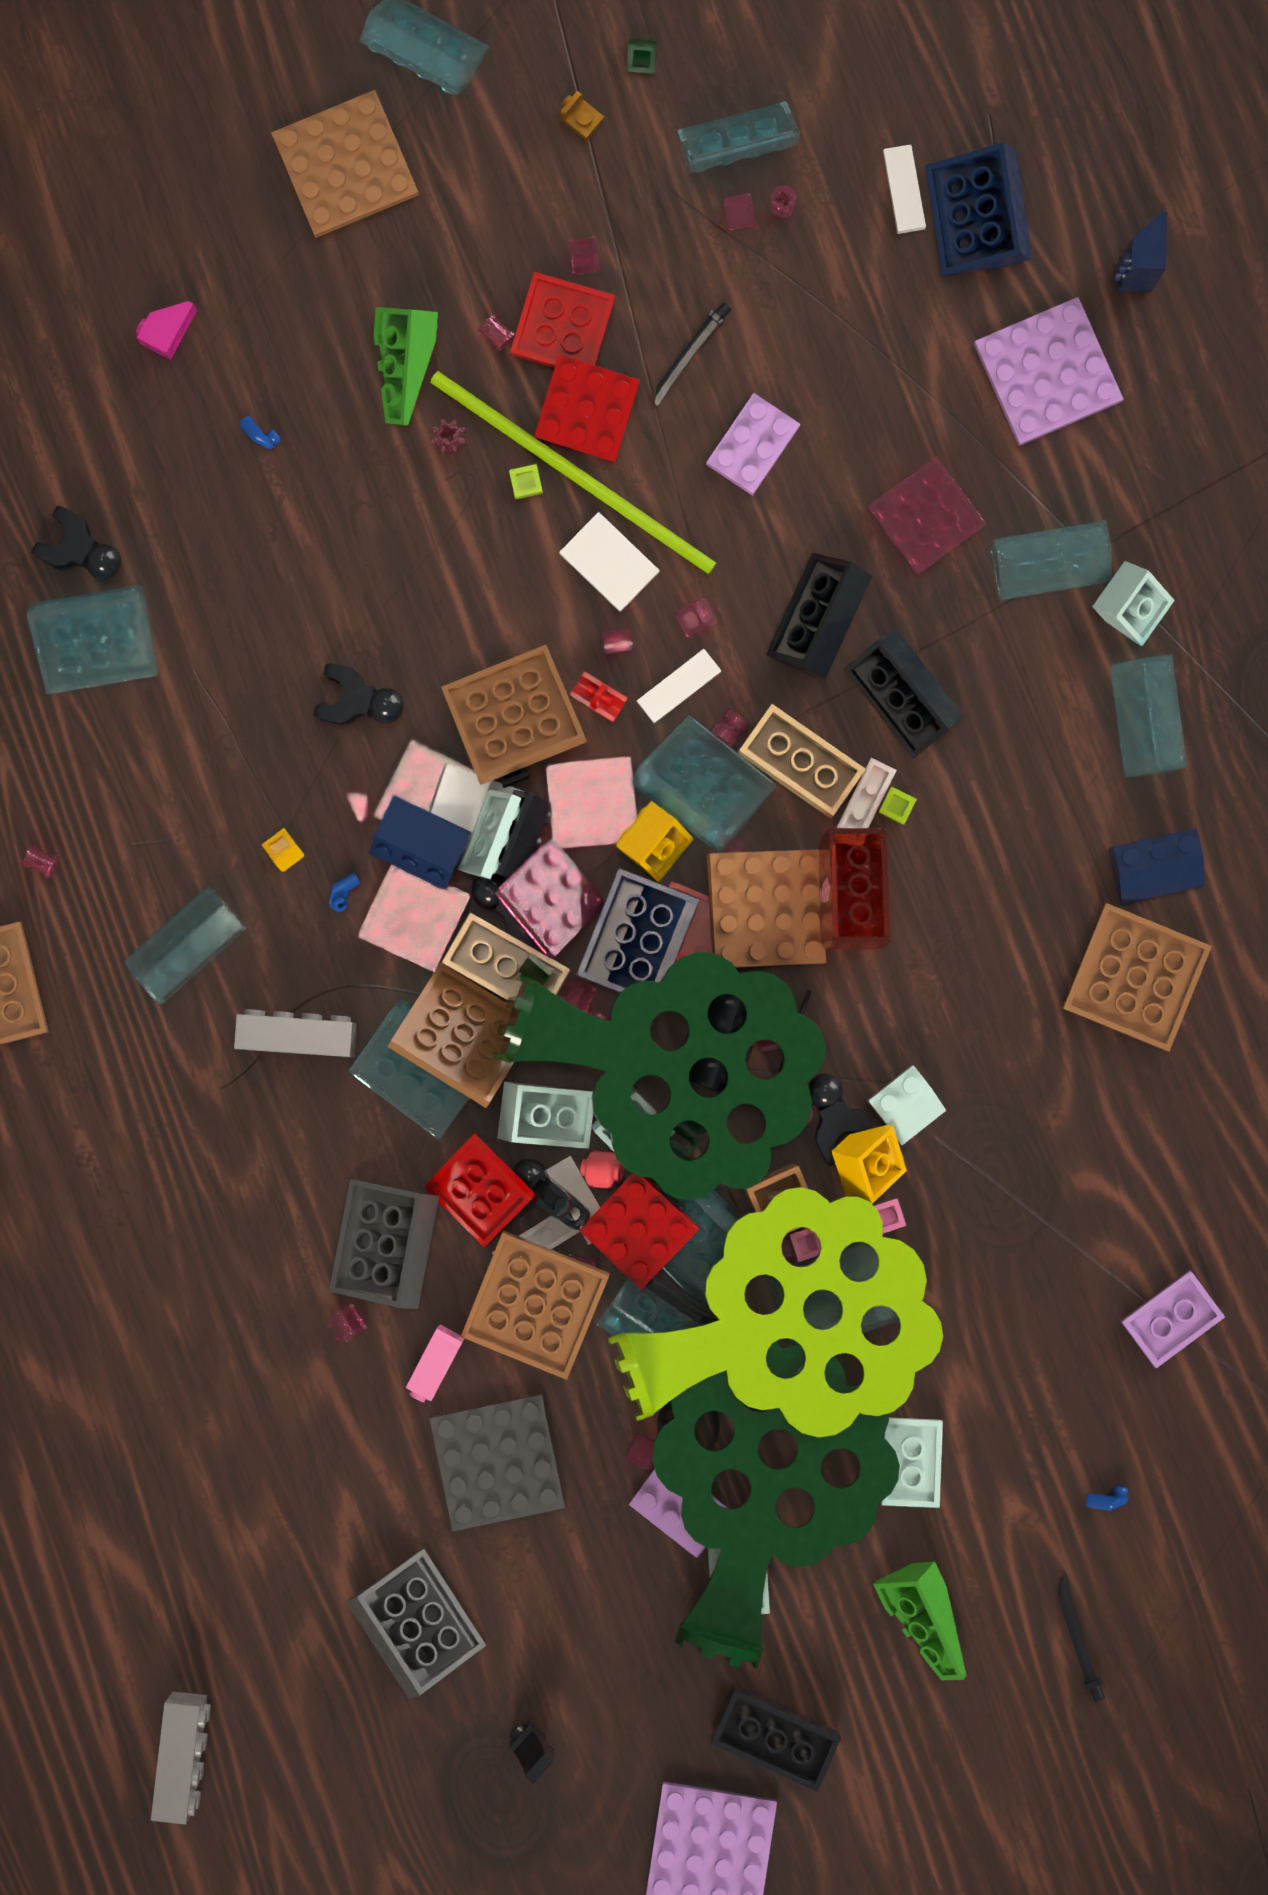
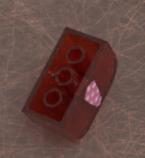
M829 828L821 837L819 844V915L821 942L825 950L883 949L890 943L886 828Z

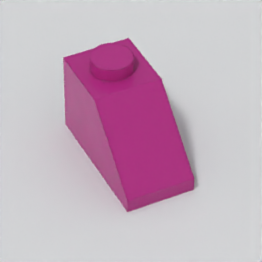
M187 301L151 312L147 319L143 318L136 330V334H138L136 338L141 345L171 360L197 309L193 303Z

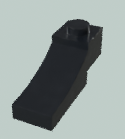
M529 1720L525 1726L520 1723L510 1734L509 1737L512 1740L510 1741L509 1748L520 1761L524 1770V1777L534 1784L552 1764L554 1749L546 1742V1735Z

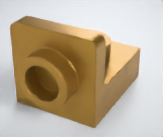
M579 91L573 97L568 95L560 105L561 121L585 141H588L604 121V116L584 101Z

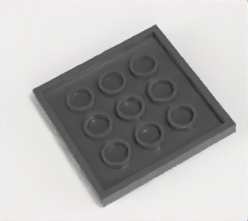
M542 1394L429 1418L452 1532L565 1508Z

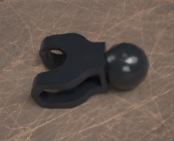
M56 506L52 516L64 525V539L55 546H48L38 542L31 550V553L38 559L59 571L82 567L98 579L114 577L121 567V556L118 550L108 544H99L92 538V531L88 523L78 514L62 506Z
M331 663L325 665L324 675L342 685L343 695L340 701L334 705H316L313 716L319 720L340 726L352 724L361 717H373L380 723H392L400 718L404 710V701L396 690L392 688L377 690L372 686L366 685L363 677L351 667Z
M492 874L491 879L478 876L471 888L472 897L480 907L486 909L495 908L494 911L502 915L508 934L533 948H538L541 940L538 934L527 927L525 920L527 912L537 905L550 910H559L563 904L561 899L540 886H529L524 889H515L510 885L507 887L504 879L497 874Z
M824 1073L812 1078L808 1086L812 1105L818 1108L817 1112L820 1117L819 1124L815 1129L814 1139L824 1160L832 1166L835 1164L832 1150L836 1147L839 1135L846 1131L857 1133L873 1129V1126L868 1116L847 1105L846 1100L842 1098L843 1088L838 1078Z
M524 1159L514 1165L512 1171L536 1194L532 1200L545 1212L574 1230H579L588 1223L590 1218L589 1209L553 1178L548 1176L545 1168L539 1161ZM573 1207H577L580 1211L579 1219L571 1221L567 1217Z

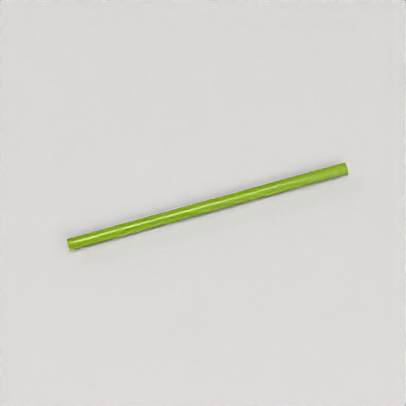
M439 371L434 374L430 381L431 384L698 568L710 574L716 565L715 561Z

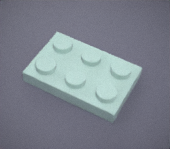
M488 790L458 870L491 879L492 874L496 872L499 866L498 858L502 847L509 840V829L512 821L519 814L520 797L509 793Z
M889 1418L884 1438L896 1451L900 1469L898 1482L892 1493L881 1502L882 1505L940 1508L942 1420Z

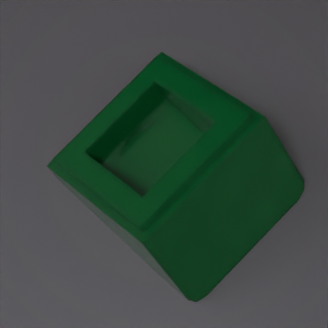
M629 39L627 72L655 74L657 41Z
M533 954L527 957L519 969L521 975L536 979L541 985H544L553 975V971Z

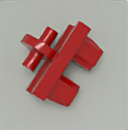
M585 671L569 695L614 723L628 700L626 696Z

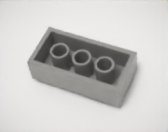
M245 1009L244 1015L237 1014L234 1049L355 1058L357 1023L351 1022V1017L331 1015V1021L322 1020V1015L302 1013V1019L294 1018V1013L273 1011V1017L265 1016V1011Z
M173 1691L164 1703L151 1821L186 1825L190 1816H194L196 1809H199L201 1791H196L199 1780H202L204 1772V1762H200L202 1752L206 1750L208 1734L203 1733V1728H205L206 1722H209L211 1704H206L207 1695Z

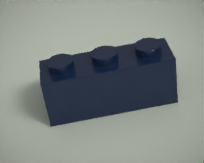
M1161 212L1131 240L1127 249L1123 250V256H1119L1118 264L1114 265L1113 280L1118 282V291H1152L1166 270L1167 212Z
M393 795L374 835L369 854L446 890L459 868L471 831Z
M1197 828L1118 845L1108 849L1120 904L1205 886L1204 857Z

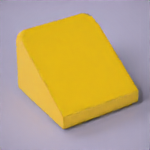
M285 828L262 844L272 861L282 872L304 857V853Z

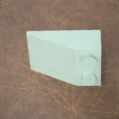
M504 1082L497 1138L514 1143L589 1149L593 1119L591 1099L593 1091Z

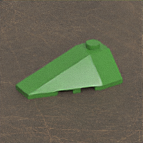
M376 307L374 341L375 345L380 347L381 360L377 363L378 371H383L385 385L382 387L381 393L386 423L409 424L436 342L438 312Z
M912 1563L875 1581L873 1585L884 1608L890 1616L894 1614L904 1625L902 1631L907 1637L912 1635L921 1647L920 1654L941 1680H964L967 1675L947 1586L936 1563Z

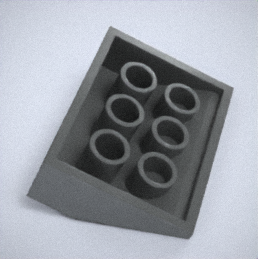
M350 1179L329 1292L397 1308L418 1309L439 1196Z
M424 1549L418 1551L346 1600L351 1611L408 1699L422 1695L486 1646Z

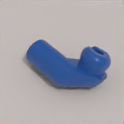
M250 416L240 421V427L248 437L266 449L275 448L274 446L281 441V438L274 430L268 431L265 435Z
M355 872L345 876L331 887L329 904L336 912H342L347 908L349 891L361 884Z
M1115 1486L1113 1488V1495L1110 1496L1089 1493L1087 1507L1107 1511L1121 1507L1129 1500L1127 1497L1128 1489L1123 1486Z

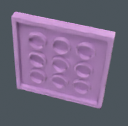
M1078 297L974 342V346L1018 446L1121 403L1124 400Z
M663 1781L646 1895H763L777 1799Z

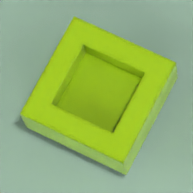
M537 464L509 470L515 500L543 494Z
M891 787L878 813L904 825L917 799Z

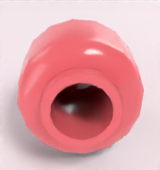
M594 1150L588 1155L587 1159L582 1160L580 1172L581 1176H585L586 1183L590 1187L613 1189L617 1183L622 1182L625 1169L616 1159L614 1152Z

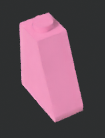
M441 1324L437 1327L406 1386L407 1389L411 1390L410 1396L421 1402H425L426 1399L432 1401L465 1338H462L460 1334Z

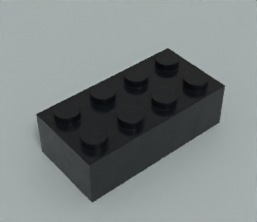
M733 1684L710 1739L711 1744L818 1792L841 1740L839 1731Z

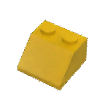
M651 801L647 807L640 810L637 819L629 829H626L621 834L616 846L624 855L659 883L694 838L673 816Z
M888 1124L849 1134L832 1150L845 1196L860 1197L871 1204L907 1171L893 1125Z

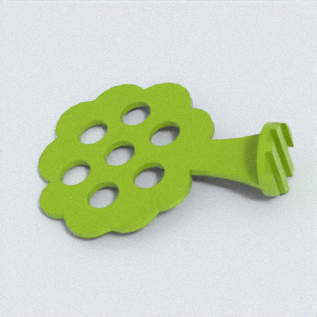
M800 1187L782 1191L771 1199L762 1212L748 1213L735 1221L727 1232L723 1247V1258L712 1266L705 1284V1297L709 1309L719 1320L703 1326L663 1333L623 1332L608 1338L610 1344L617 1343L620 1353L619 1357L614 1358L616 1368L622 1373L626 1372L629 1384L623 1385L626 1396L631 1401L636 1400L640 1412L634 1414L636 1420L639 1421L653 1416L655 1412L689 1387L723 1371L727 1373L728 1385L733 1394L745 1405L760 1410L779 1408L790 1425L803 1434L815 1437L832 1436L840 1433L853 1423L859 1413L880 1416L894 1412L906 1402L913 1390L915 1372L932 1363L940 1352L943 1340L941 1321L934 1309L922 1301L927 1283L924 1264L916 1252L902 1241L882 1237V1219L879 1211L869 1201L860 1197H842L829 1203L827 1199L814 1190ZM794 1228H808L819 1239V1256L809 1266H793L786 1261L782 1254L781 1245L783 1238ZM853 1242L867 1243L877 1254V1270L866 1281H852L840 1269L839 1260L841 1253L846 1246ZM766 1274L773 1276L780 1282L784 1297L782 1304L776 1311L771 1314L761 1315L748 1307L745 1302L744 1293L746 1285L751 1279L758 1275ZM824 1289L831 1291L838 1297L841 1302L842 1313L836 1325L829 1329L819 1330L808 1324L804 1317L803 1306L811 1293ZM882 1305L889 1307L896 1313L899 1318L900 1328L898 1335L892 1342L887 1345L877 1346L866 1340L862 1333L861 1322L867 1310L874 1306ZM789 1338L801 1345L805 1355V1362L797 1375L792 1378L783 1379L776 1377L770 1372L766 1363V1354L772 1343L779 1339ZM837 1354H852L860 1361L863 1367L862 1382L855 1390L849 1393L835 1392L825 1380L826 1364Z

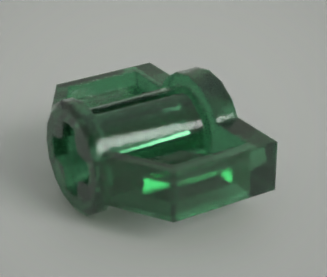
M688 1120L679 1123L673 1129L675 1133L690 1142L688 1148L670 1137L671 1149L686 1160L706 1132L701 1125L695 1121Z

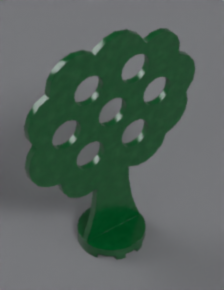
M696 952L682 956L668 968L661 982L641 981L631 984L621 991L611 1007L610 1021L590 1015L570 1005L537 982L536 979L520 974L516 978L517 981L522 982L517 996L509 997L505 1008L512 1011L508 1024H500L497 1035L504 1038L501 1052H493V1058L508 1063L519 1061L563 1062L589 1066L604 1071L596 1081L591 1096L592 1108L599 1124L611 1133V1142L616 1159L629 1172L639 1177L653 1178L663 1192L676 1199L695 1200L705 1197L719 1183L733 1189H748L760 1183L767 1175L771 1164L770 1147L789 1143L802 1133L810 1119L812 1099L807 1082L818 1074L823 1065L826 1044L822 1031L814 1021L797 1013L794 995L788 985L774 974L762 971L740 974L730 961L715 953ZM723 994H731L739 998L746 1012L745 1021L737 1031L729 1034H723L714 1030L707 1016L708 1007L712 1000ZM665 1011H675L682 1015L688 1025V1037L685 1043L672 1051L657 1047L650 1035L652 1021L657 1015ZM763 1039L776 1043L783 1054V1066L779 1073L769 1079H759L753 1076L747 1069L745 1062L749 1047L756 1041ZM706 1057L714 1058L721 1062L727 1073L724 1089L712 1097H702L696 1094L689 1082V1072L693 1064ZM646 1075H656L662 1078L668 1085L670 1092L666 1107L653 1115L643 1114L638 1111L631 1099V1092L635 1082ZM741 1104H752L757 1107L763 1114L765 1121L761 1136L750 1143H739L734 1140L727 1129V1118L731 1110ZM687 1120L701 1124L708 1136L706 1150L700 1157L693 1160H682L677 1157L670 1146V1134L674 1127Z
M775 1341L767 1350L766 1363L770 1372L776 1377L783 1379L792 1378L804 1366L805 1355L799 1343L782 1348ZM835 1356L828 1361L824 1373L825 1380L831 1389L839 1393H849L860 1385H847L844 1368ZM723 1371L689 1387L671 1400L674 1417L661 1427L653 1442L652 1462L656 1476L667 1490L682 1497L681 1518L688 1534L695 1542L707 1548L721 1549L714 1571L704 1591L679 1625L675 1642L682 1647L685 1640L697 1647L700 1656L711 1660L713 1654L717 1653L725 1656L728 1664L731 1666L740 1667L743 1660L751 1662L754 1669H757L763 1653L761 1609L766 1573L771 1555H774L782 1563L794 1567L812 1566L825 1559L833 1547L846 1546L861 1540L870 1532L876 1520L877 1505L888 1497L895 1488L899 1479L900 1464L896 1451L883 1438L889 1423V1413L880 1416L859 1413L848 1428L832 1436L815 1437L803 1434L787 1422L779 1408L755 1411L746 1407L733 1394L728 1385L727 1373ZM710 1411H720L728 1415L734 1427L733 1437L724 1448L718 1450H708L702 1447L696 1441L694 1434L695 1424L699 1417ZM775 1429L789 1432L795 1438L797 1444V1452L793 1461L786 1467L779 1469L770 1468L760 1460L758 1454V1445L762 1436ZM837 1448L852 1451L858 1458L860 1465L856 1479L850 1485L844 1487L831 1486L826 1483L821 1474L823 1458L831 1450ZM728 1469L739 1470L744 1473L749 1479L751 1486L750 1495L741 1506L735 1508L720 1506L713 1499L711 1493L712 1482L720 1472ZM790 1488H801L807 1491L812 1496L814 1502V1511L810 1520L804 1525L797 1527L781 1523L775 1512V1505L779 1495Z

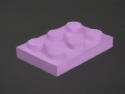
M753 393L706 462V465L753 496L799 429L800 423Z
M1188 1270L1120 1322L1154 1368H1158L1224 1319L1225 1316L1194 1274Z
M654 1469L629 1505L688 1552L699 1558L706 1547L695 1542L684 1528L681 1518L682 1497L667 1490L656 1476ZM713 1496V1499L716 1501L717 1504L724 1508H728L726 1505H724L722 1502H720L717 1498Z

